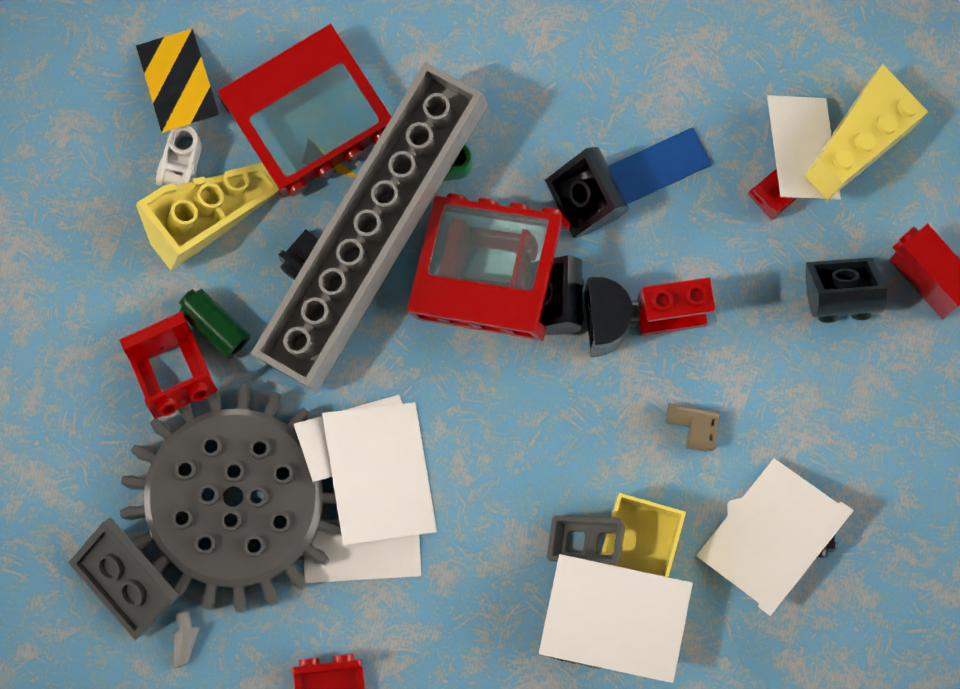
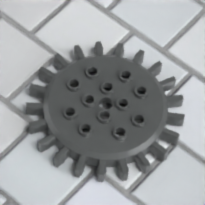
M248 385L240 386L237 394L238 406L236 409L222 410L221 396L218 392H214L207 397L210 405L209 413L195 417L190 404L179 408L178 412L183 416L185 424L175 432H172L165 422L153 419L150 424L154 432L165 440L158 452H151L145 446L134 445L131 449V452L139 460L151 463L147 478L129 475L122 476L121 484L131 490H144V505L128 506L120 510V516L125 520L133 521L139 518H146L149 531L134 537L131 541L139 550H143L147 546L156 543L162 555L151 564L160 574L171 564L182 571L181 576L173 585V589L179 595L178 599L187 592L190 583L194 579L205 583L206 588L201 599L202 608L206 610H212L219 587L233 588V605L238 613L245 612L246 587L261 585L264 599L269 605L278 604V593L273 587V579L286 573L292 584L303 590L307 584L304 576L295 568V564L304 555H308L315 563L324 566L330 561L324 551L312 545L317 532L322 531L331 536H342L339 524L322 519L324 505H337L335 492H324L323 480L312 481L294 427L295 423L308 420L310 416L309 411L303 407L294 414L288 424L276 419L275 416L282 402V396L277 392H273L268 398L263 413L249 410L252 396ZM210 441H215L218 444L217 450L213 453H208L205 450L206 444ZM258 443H264L267 447L266 452L262 455L254 453V447ZM184 464H189L192 467V471L188 476L180 475V467ZM233 466H238L241 470L237 478H231L228 475L229 469ZM286 468L289 470L290 474L286 480L277 478L279 469ZM239 488L242 490L243 500L238 506L230 507L225 504L224 495L228 489ZM207 489H211L215 493L213 500L209 502L204 501L202 498L203 492ZM256 491H260L264 495L262 502L258 504L251 501V496ZM180 513L188 514V522L184 525H179L176 521ZM232 514L236 515L238 518L237 524L233 527L226 526V517ZM280 516L285 517L287 520L286 526L282 529L275 528V519ZM203 538H209L212 542L210 549L206 551L201 550L199 547V543ZM252 540L260 541L261 548L258 552L253 553L249 551L248 545Z

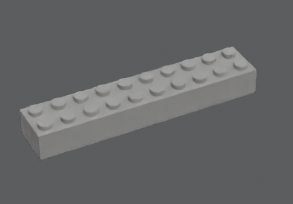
M424 62L252 350V355L312 391L318 392L487 108L488 103L482 92Z

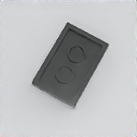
M112 518L102 522L68 562L134 640L143 636L179 596Z

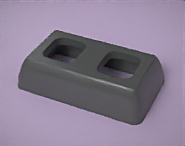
M556 515L552 518L547 559L558 562L559 554L603 564L617 565L621 562L625 533L624 522L620 518ZM571 532L585 533L584 547L581 553H568L567 551ZM603 533L616 535L614 552L611 555L598 554L599 538Z

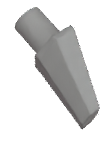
M189 611L175 614L179 631L173 633L174 668L188 664L199 631V627H192Z

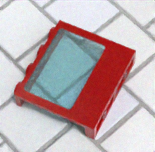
M331 23L217 91L221 103L227 112L229 111L275 182L282 198L287 195L293 197L300 194L307 188L308 182L317 177L319 179L328 177L336 170L335 166L345 160L352 162L364 153L363 149L373 143H377L392 118Z
M448 193L447 197L435 196L407 312L417 320L544 341L546 327L540 322L541 312L560 231H569L570 223L565 219L561 211L553 208L543 207L541 211L529 210L528 206L520 203H510V206L498 205V202L487 198H479L478 202L468 201L466 197L454 193Z

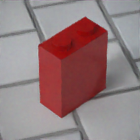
M928 223L920 230L914 226L892 247L896 252L889 261L943 320L960 305V258Z

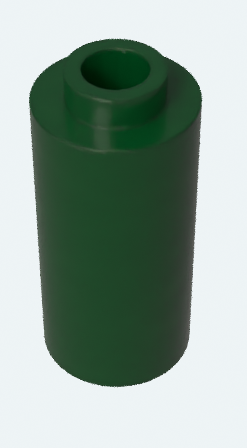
M192 289L180 300L179 304L182 307L179 312L182 311L185 319L227 359L234 357L250 340L251 334L203 289L198 291Z

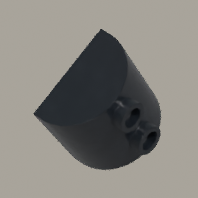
M599 147L584 149L545 179L559 210L570 223L569 231L573 238L587 235L610 224L629 209Z
M565 255L554 258L540 317V322L546 327L545 335L570 334L582 329L584 318L582 311V290L584 287V280L582 278L583 262L577 257ZM539 262L531 264L529 273L531 275L530 290L534 286Z
M873 258L806 262V289L809 308L812 316L818 317L819 321L832 323L837 321L838 316L851 315L856 320H868L871 318V313H882L884 311L887 300V287Z
M590 277L587 279L584 290L591 357H600L617 349L623 342L628 328L637 326V321L640 318L639 305L637 300L631 301L626 290L617 282L604 277Z

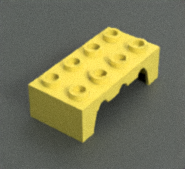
M619 493L610 518H620L624 522L625 533L621 562L613 566L669 577L686 512ZM606 533L600 555L613 554L615 534Z

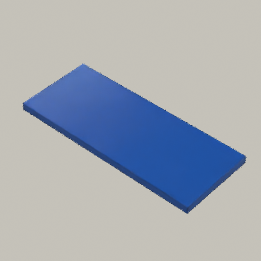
M692 127L611 164L609 168L627 204H630L712 166V163Z

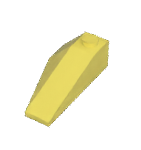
M258 163L225 171L224 174L218 176L194 178L192 182L175 185L173 183L164 185L138 201L136 207L150 245L168 268L173 270L222 236L278 194L279 191L264 165Z

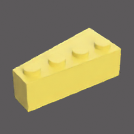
M882 64L866 83L827 144L805 174V177L826 200H829L912 131L928 111Z

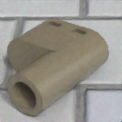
M668 404L666 423L689 427L686 449L704 452L715 449L719 411Z

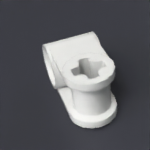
M186 125L170 131L164 154L157 170V186L173 183L175 185L192 182L196 177L202 143L192 127ZM181 138H193V143L188 149L180 150L177 148V143Z

